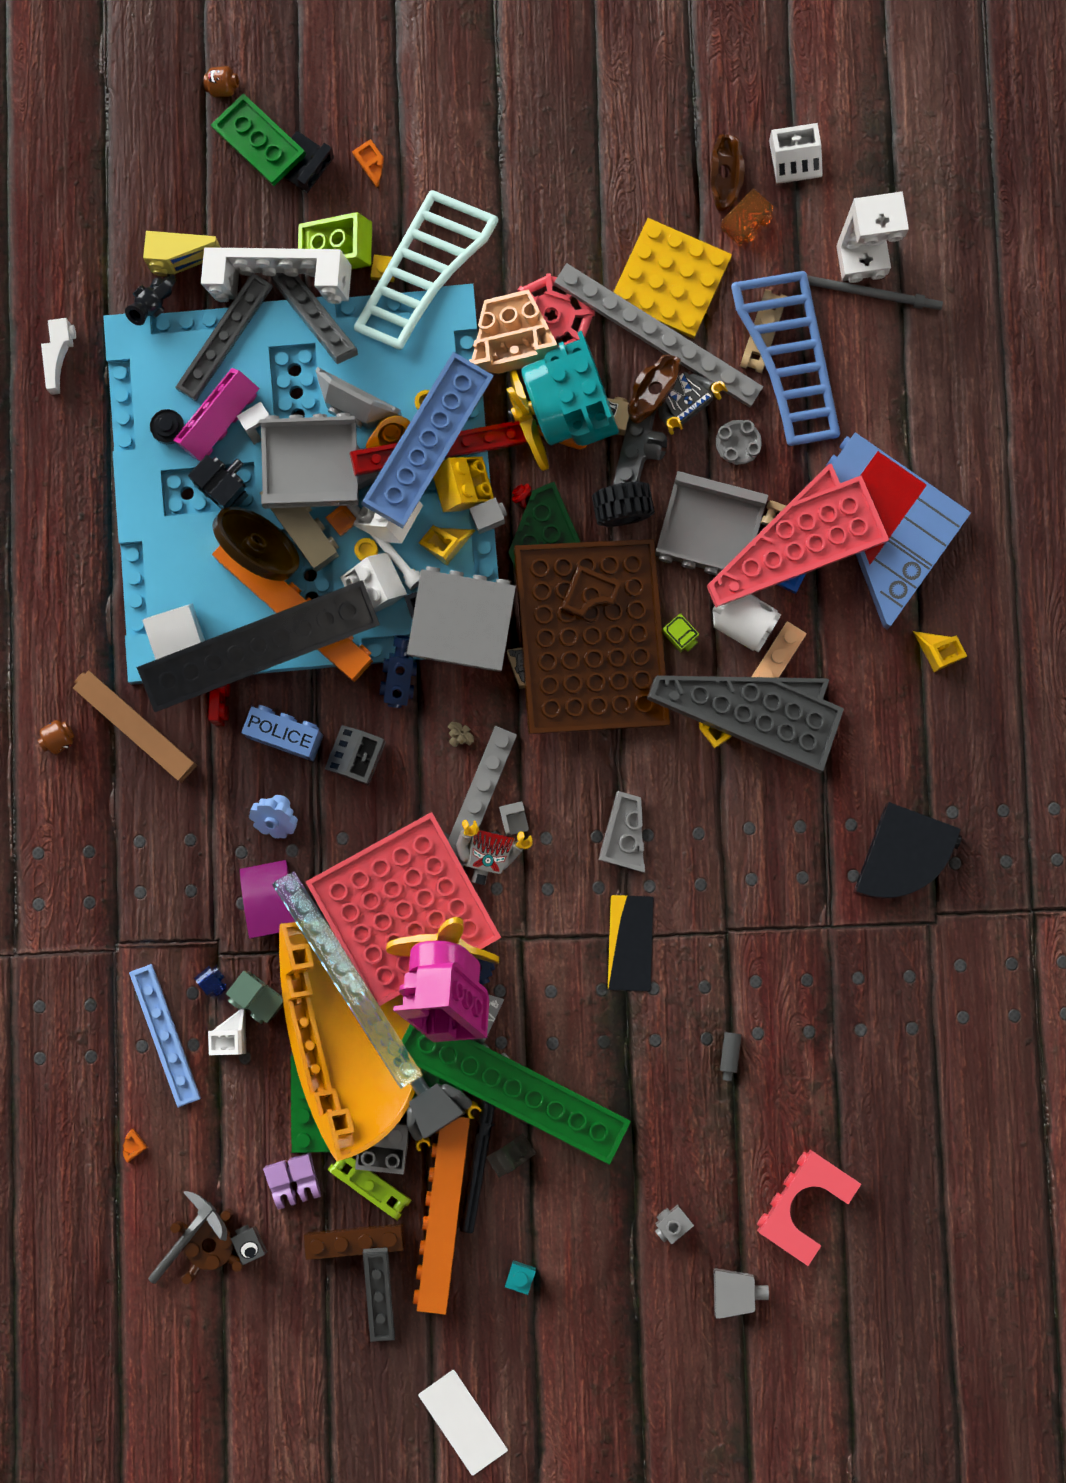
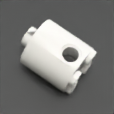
M748 595L717 608L714 606L713 627L752 651L759 652L781 614L778 613V610L755 596Z

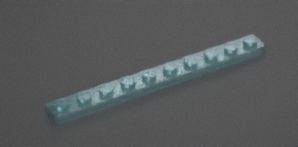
M295 871L276 880L272 884L400 1089L420 1078L423 1074Z

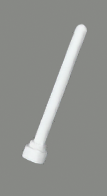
M358 505L347 506L357 518L361 510ZM371 535L383 551L388 552L390 559L404 574V583L410 590L415 589L419 585L420 571H416L414 568L411 569L389 542H384Z

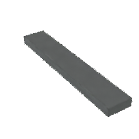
M254 273L251 274L175 388L197 401L273 288L272 284Z
M276 273L275 276H271L273 284L337 364L358 355L357 348L299 276L292 277L284 273Z

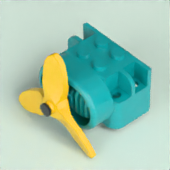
M582 331L577 332L580 340L566 345L564 342H560L559 347L549 351L544 359L522 367L523 380L531 401L528 402L517 371H509L512 387L506 390L513 408L511 410L508 409V413L512 423L515 421L520 422L524 436L542 471L549 469V464L533 415H536L543 436L549 445L572 438L577 445L585 446L620 433L591 350Z

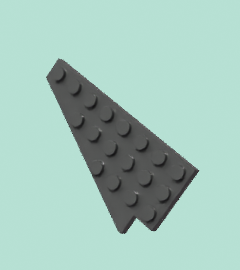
M656 676L647 697L649 701L819 774L824 770L844 708L823 699L829 683V679Z

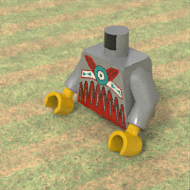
M463 820V830L456 842V847L463 865L475 868L471 882L485 885L488 872L501 874L502 870H505L524 849L530 848L533 843L531 835L526 840H523L525 837L524 832H519L517 834L518 841H515V838L479 830L475 820L471 826H469L467 820Z

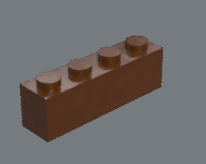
M403 1223L307 1232L304 1234L306 1260L363 1255V1249L388 1248V1252L403 1251L405 1248Z

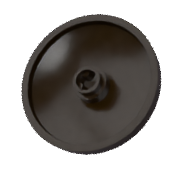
M241 507L223 508L215 517L212 527L218 543L233 560L245 569L263 578L276 581L289 579L298 569L300 560L295 546L284 532L268 519Z

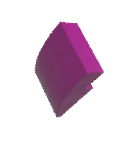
M287 860L240 869L242 897L250 939L279 934L281 923L297 922Z

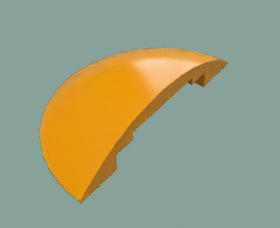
M302 922L281 923L279 929L280 978L287 1030L295 1065L309 1108L326 1145L336 1161L344 1160L366 1151L388 1135L407 1111L409 1102L415 1094L410 1084L419 1079L421 1068L394 1055L410 1023L393 1011L394 1006L403 1005V995L400 994L375 1008L331 927Z

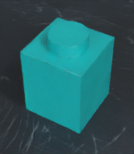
M513 1260L505 1287L528 1295L536 1268Z

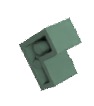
M243 971L226 992V995L230 997L229 1003L237 1009H249L252 1012L250 1016L260 1024L263 1021L270 1023L283 1006V997L250 971Z

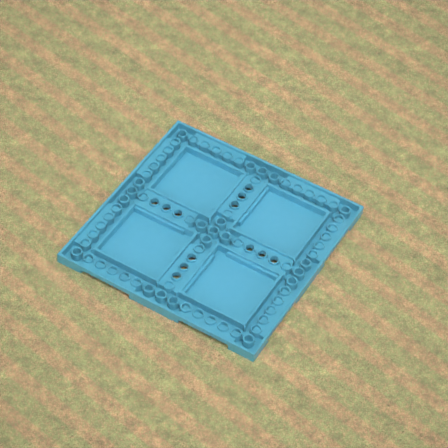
M473 284L442 286L401 350L354 330V325L371 295L349 297V301H341L340 304H331L323 297H316L357 348V356L339 364L333 360L287 300L263 302L197 401L189 398L175 387L228 308L161 313L156 318L151 315L147 316L145 323L140 326L131 323L125 314L103 316L114 442L113 466L118 541L121 546L128 683L131 685L143 684L136 667L155 660L142 621L147 617L193 603L204 639L208 640L275 614L269 606L212 556V553L220 546L214 535L212 524L222 509L195 487L188 477L200 461L194 459L177 443L166 445L158 442L150 432V422L155 413L164 409L174 410L181 415L186 425L230 369L234 368L241 371L260 388L256 392L255 400L251 404L246 405L241 412L246 411L261 401L269 415L279 416L280 419L289 418L296 411H303L305 413L304 418L313 417L314 414H326L327 417H336L328 412L329 409L325 404L315 371L319 367L400 409L402 417L407 418L411 422L417 412L415 407L416 395L422 390L431 389L452 353L455 352L468 361L472 359L474 352L473 344L478 336ZM427 291L404 292L402 294L421 301ZM383 295L376 305L408 320L415 310ZM372 314L366 323V326L397 339L403 330V327ZM292 366L301 367V373L298 376L294 377L289 374V369ZM295 388L303 390V395L299 399H293L290 396L291 391ZM483 395L462 431L486 426ZM239 420L231 423L227 428L226 436L222 440L217 441L212 447L213 451L209 457L212 459L217 457L226 465V468L236 459H239L244 464L236 474L247 486L245 491L248 497L239 507L253 511L268 519L284 532L295 546L300 564L292 577L284 581L288 585L290 582H293L302 591L300 595L305 600L309 593H317L318 596H322L343 588L344 585L340 577L361 562L355 555V544L362 538L374 540L373 537L355 526L340 537L325 518L339 506L311 507L312 511L309 514L313 519L319 518L326 528L322 532L327 538L332 536L339 546L336 550L339 557L319 570L314 581H306L304 574L308 570H314L313 567L303 557L302 552L271 509H264L261 504L260 492L263 490L261 441L254 445ZM260 425L259 427H257V428H255V429L257 430L258 434H259L260 437H261V425ZM362 426L361 429L357 428V445L360 450L366 449V443L376 427L367 429ZM488 451L459 456L483 457L490 482ZM433 478L420 499L423 507L402 544H390L407 565L416 571L426 570V566L440 568L441 573L449 574L450 570L464 573L463 577L473 578V575H482L487 577V581L496 582L499 577L495 530L491 529L479 534L469 509L443 512ZM372 484L361 490H358V506L360 507V509L363 508V505H361V503L365 498L366 494L368 493L369 489L371 488ZM187 488L192 489L194 496L189 500H184L182 492ZM432 525L438 528L476 530L447 566L419 544V541ZM376 542L378 546V554L385 553ZM393 563L407 595L417 592L418 586L410 590L404 583V574ZM404 597L393 605L375 612L380 624L379 626L353 635L354 639L352 641L358 647L362 644L372 653L369 656L373 660L371 664L383 663L384 658L389 659V653H395V647L393 646L395 635L410 637L412 618ZM314 650L255 674L336 666L318 650ZM413 657V660H423L422 658Z

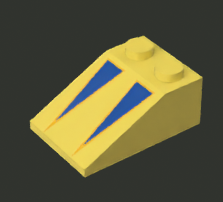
M146 231L143 259L151 273L164 277L167 274H176L202 264L204 248L221 247L216 236Z

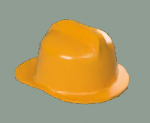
M391 416L382 419L369 437L366 448L398 443L410 421L402 416Z

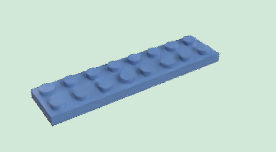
M453 352L361 505L403 529L494 375Z

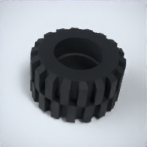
M626 482L602 488L592 495L596 521L600 526L615 527L643 521L655 513L648 483Z

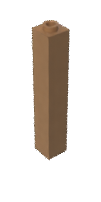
M88 670L86 674L83 672L77 677L74 682L76 685L73 689L175 779L182 783L196 768L197 764L92 672Z

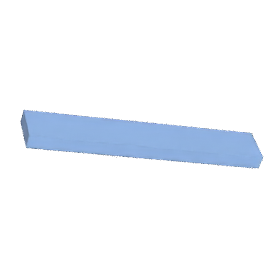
M153 964L129 972L177 1108L201 1099Z

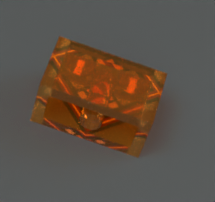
M753 188L722 220L720 229L739 246L745 241L749 243L757 235L756 230L761 225L765 227L772 220L774 206Z

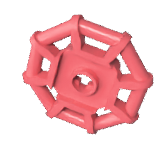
M548 273L545 277L524 287L520 286L517 289L518 292L530 291L555 341L567 334L572 339L564 342L565 345L580 340L577 331L572 329L575 317L582 318L578 332L582 331L584 337H586L592 317L595 316V311L579 300L577 301L581 309L575 310L570 301L573 298L571 295L552 291L557 277L551 276V273ZM546 286L547 291L539 297L533 296V292ZM551 310H554L555 315L558 317L549 321L545 313H550Z

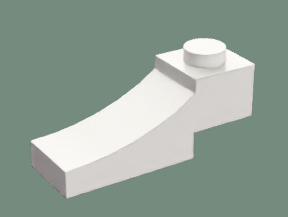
M67 318L48 320L50 343L41 344L46 389L51 395L60 394V374L63 360L68 348L74 347L73 339H76L75 327L70 324Z

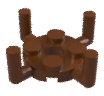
M228 1208L220 1215L227 1229L226 1241L220 1240L208 1221H205L185 1246V1254L192 1265L182 1277L184 1284L191 1283L200 1269L214 1270L226 1262L232 1264V1269L236 1272L244 1268L245 1265H242L240 1258L233 1254L232 1233L227 1227L234 1214L232 1209ZM177 1221L171 1225L170 1230L173 1233L180 1232L183 1234L189 1226L181 1221ZM206 1238H212L216 1242L214 1251L209 1252L204 1249L203 1242Z

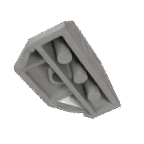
M319 367L315 370L325 404L329 409L328 412L332 415L349 413L351 416H355L356 427L360 429L362 426L367 429L376 427L382 419L387 417L402 416L400 409Z

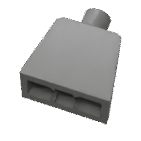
M714 1268V1315L716 1319L755 1312V1300H769L768 1285H755L753 1274Z

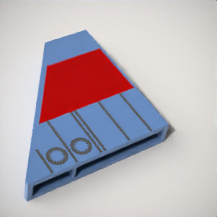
M855 432L851 438L846 436L839 446L842 451L838 457L833 455L826 466L832 463L840 483L862 476L888 535V542L856 554L881 623L888 630L971 512Z

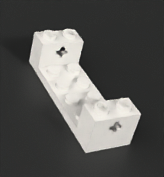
M903 191L854 198L836 246L842 281L849 280L850 283L862 281L863 278L872 277L873 280H877L888 275L891 264L887 240L889 242L900 241L909 230Z
M204 248L201 284L216 301L228 302L229 299H235L237 296L239 273L245 276H251L252 273H262L266 276L284 273L292 277L298 276V274H307L315 277L314 286L328 303L340 304L341 301H349L352 265L341 249Z

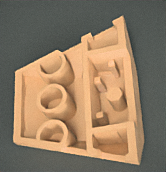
M529 290L484 300L478 324L479 332L477 340L473 344L474 352L472 359L469 361L487 372L500 374L521 369L523 366L544 359L549 351L559 347Z

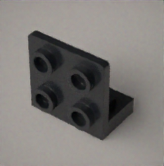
M296 131L292 139L307 155L284 178L308 193L334 159L332 147L326 143H323L320 147L302 133Z

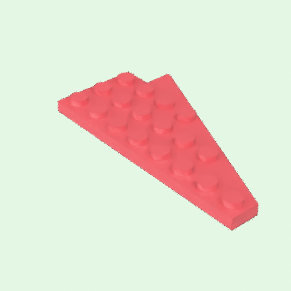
M832 463L828 464L707 585L715 607L725 605L888 542V535L862 476L840 483Z

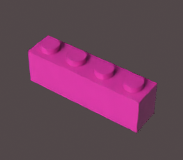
M231 368L173 441L194 459L201 461L206 455L209 456L212 453L214 444L226 436L227 428L231 423H235L238 420L237 415L242 413L241 411L244 407L255 400L256 392L260 388L241 371Z

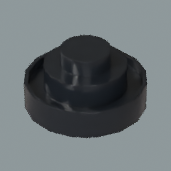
M160 410L151 418L150 432L158 442L166 445L174 444L173 440L183 429L185 422L181 415L174 410Z

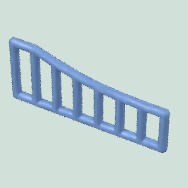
M799 271L734 282L731 285L735 308L759 350L769 373L779 406L787 444L795 446L838 438L840 436V428L807 273ZM799 281L801 295L744 304L743 290ZM804 304L806 317L755 326L748 313ZM809 326L811 339L767 347L760 334ZM807 349L814 350L816 362L776 369L771 357L773 355ZM818 371L820 385L783 390L781 377ZM823 394L825 407L790 413L787 400ZM828 417L830 430L795 436L792 422Z

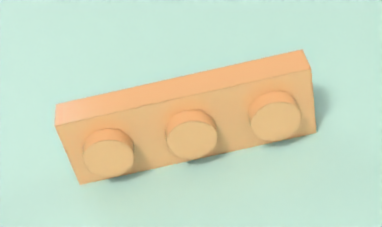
M787 621L752 677L779 678L807 633Z

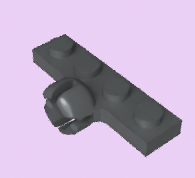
M656 410L639 424L632 422L629 417L613 485L626 482H640L644 462L648 459L661 460L664 458L666 451H661V448H667V437L663 432L652 430Z

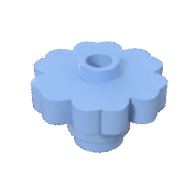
M275 795L269 799H260L259 803L253 804L249 819L254 821V828L262 834H270L273 838H286L288 834H293L298 819L293 816L294 811L290 808V801L282 795Z

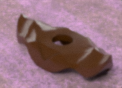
M727 134L719 135L713 148L710 165L711 190L715 206L719 212L726 210L737 200L745 174L741 142L737 137ZM720 166L728 168L729 177L724 178L719 174Z
M668 354L662 355L656 364L645 368L639 374L633 386L632 399L628 404V413L632 422L635 424L641 423L665 402L676 384L681 367V358ZM653 384H661L662 390L658 394H651L650 387Z

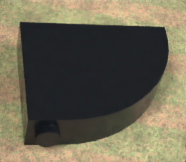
M891 802L886 803L853 892L866 897L886 899L904 896L925 887L944 869L954 848L958 849L962 836L959 835L961 829Z

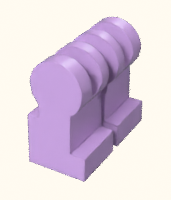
M311 1152L290 1158L288 1161L283 1160L270 1164L263 1168L278 1210L285 1208L283 1194L287 1195L291 1206L296 1205V1192L293 1190L291 1182L296 1181L297 1193L302 1202L308 1201L306 1187L311 1189L314 1199L321 1197Z

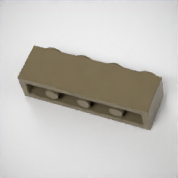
M311 507L270 508L316 573L339 557L336 551L339 546L332 536L327 538L322 532L326 528L319 518L313 519L309 514L312 511Z

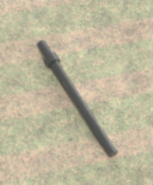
M807 275L809 285L910 304L913 305V308L918 309L925 307L941 310L943 301L925 298V295L916 294L913 296Z

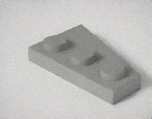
M621 791L616 792L598 860L645 873L641 797Z

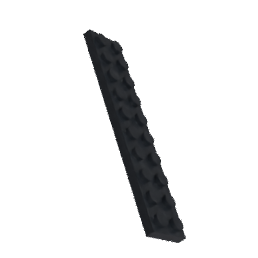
M361 580L136 668L154 712H158L380 624L364 582Z

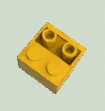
M483 457L447 458L442 462L433 477L443 512L463 511L494 498Z

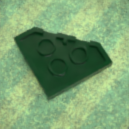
M555 482L532 491L508 552L514 568L515 545L580 542Z

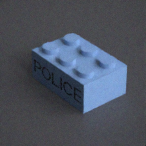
M259 705L258 708L251 706L241 732L250 740L312 762L315 760L323 738V734L319 731L317 725L307 721H303V724L297 723V720L294 719L295 717L285 713L277 716L272 709Z

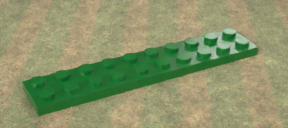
M410 1024L394 1054L609 1165L631 1122L472 1039L432 1042Z

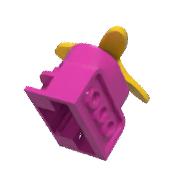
M460 917L446 920L440 926L437 934L403 937L388 942L386 946V952L389 954L410 957L409 972L405 974L404 984L399 987V992L403 995V1005L394 1006L393 1011L432 1042L487 1038L489 995L486 988L479 983L480 962L478 959L499 963V956L473 947L463 941L461 936L464 930V922Z

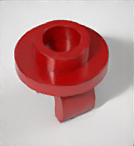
M520 484L512 492V501L519 503L523 509H526L527 506L525 502L526 497H530L532 494L530 492L531 486L529 484Z

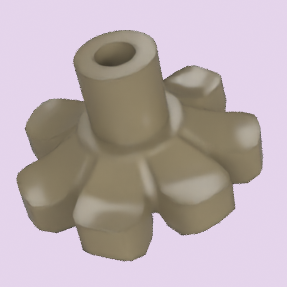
M450 722L448 728L451 730L449 735L452 738L449 743L453 747H457L459 743L464 744L465 742L471 745L474 742V736L469 733L471 729L468 726L464 725L462 727L458 722Z

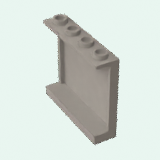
M338 413L336 417H327L326 414H314L313 417L303 418L302 415H290L289 418L280 419L279 416L270 415L266 416L265 419H259L261 425L263 486L261 504L264 509L359 505L358 476H354L349 454L351 451L357 450L355 416H351L349 413Z
M677 471L655 556H658L662 562L672 563V561L682 563L681 566L685 568L695 569V567L703 568L707 574L718 575L757 536L768 495Z
M426 566V570L421 569L406 656L497 672L502 671L516 586L510 585L511 581L497 579L496 582L487 581V577L482 575H473V578L463 577L464 573L450 570L449 574L441 573L440 568Z

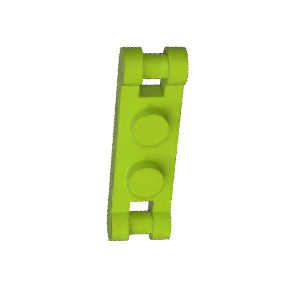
M353 1157L336 1161L335 1164L330 1165L328 1168L330 1173L396 1220H399L403 1208L412 1201L408 1196L374 1172L355 1169L356 1159ZM346 1163L352 1167L348 1174L342 1171ZM391 1196L397 1199L393 1207L387 1203Z

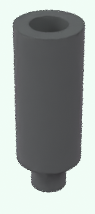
M724 1032L720 1070L723 1071L722 1080L732 1081L733 1072L737 1073L742 1034Z

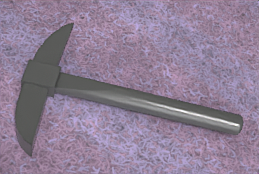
M189 1191L183 1192L199 1210L197 1212L198 1216L149 1276L148 1279L151 1283H157L205 1221H208L220 1240L226 1241L227 1229L223 1220L217 1214L214 1206L200 1195Z

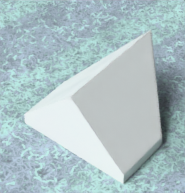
M244 1008L237 1011L213 1031H208L209 1055L246 1054Z

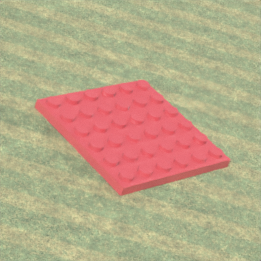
M432 812L306 881L308 888L375 1008L400 995L399 987L404 984L405 974L409 972L410 957L395 956L387 953L386 946L388 942L421 934H437L440 926L446 920L453 917L463 919L464 930L461 939L473 947L482 949L501 938Z

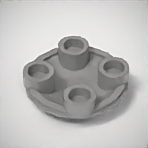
M732 420L719 428L716 437V449L720 456L727 462L736 465L753 461L759 454L762 446L761 435L750 420Z

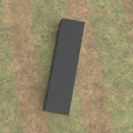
M388 1248L363 1249L370 1342L395 1340Z

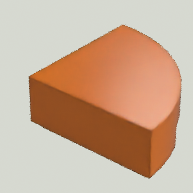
M134 1128L128 1132L123 1144V1156L127 1163L148 1148Z

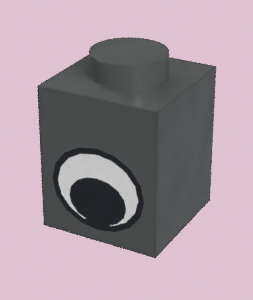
M247 1224L235 1230L236 1235L231 1238V1241L242 1265L268 1252L256 1226L249 1228Z

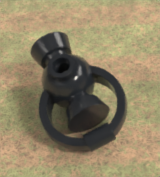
M169 274L164 279L154 278L150 287L139 286L132 293L135 297L134 303L125 308V315L128 320L140 326L145 323L147 316L158 317L165 310L162 307L163 299L171 296V288L177 281L176 277L173 274Z

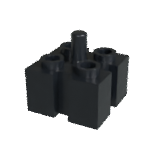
M206 455L188 475L195 487L221 509L239 507L248 497L245 491L247 486L236 474L244 465L239 459H236L226 468V465L217 457L212 459Z

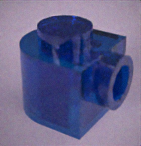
M208 966L194 977L207 996L212 997L215 995L217 997L227 989L226 984L222 981L225 976L217 967L212 969Z

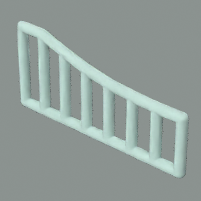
M434 190L429 191L356 321L354 330L396 349H403L418 321L438 291L453 273L488 241L498 223V217ZM434 201L485 221L487 224L482 233L429 212ZM426 220L475 241L466 249H463L419 231L422 222ZM416 239L458 257L448 266L411 251L408 248L412 240ZM404 257L441 274L432 283L397 267ZM393 276L425 289L427 292L419 301L390 289L387 285ZM383 295L414 308L415 310L409 320L377 307L376 305L381 296ZM371 314L403 327L398 339L366 326Z

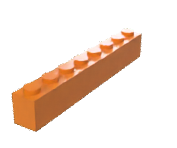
M221 546L212 553V556L275 613L312 600L309 597L305 600L300 595L302 591L293 582H290L288 585L284 580H270L250 572L233 560ZM353 636L317 649L353 682L373 662L371 657H369L372 653L362 644L358 647L352 641L354 639Z
M465 1116L457 1118L436 1132L439 1134L438 1143H433L431 1157L436 1159L435 1167H430L428 1182L433 1183L432 1191H427L425 1206L430 1207L429 1215L424 1216L422 1230L426 1231V1240H421L419 1255L424 1256L423 1264L417 1267L416 1279L420 1280L419 1290L415 1289L413 1304H417V1311L444 1315L447 1312L470 1118Z

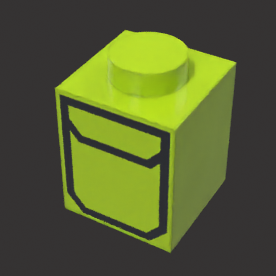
M681 613L662 629L663 635L680 653L685 649L689 652L698 643L696 639L699 633Z

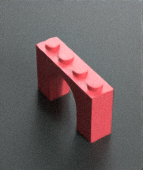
M809 1150L808 1153H802L797 1161L798 1169L795 1173H789L783 1183L786 1186L781 1194L777 1192L770 1203L773 1206L768 1215L764 1213L757 1223L759 1226L757 1231L807 1266H809L821 1245L797 1229L792 1222L790 1207L796 1194L808 1187H821L849 1204L861 1186V1183L812 1150Z

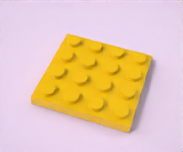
M647 218L614 293L669 328L694 339L732 254Z

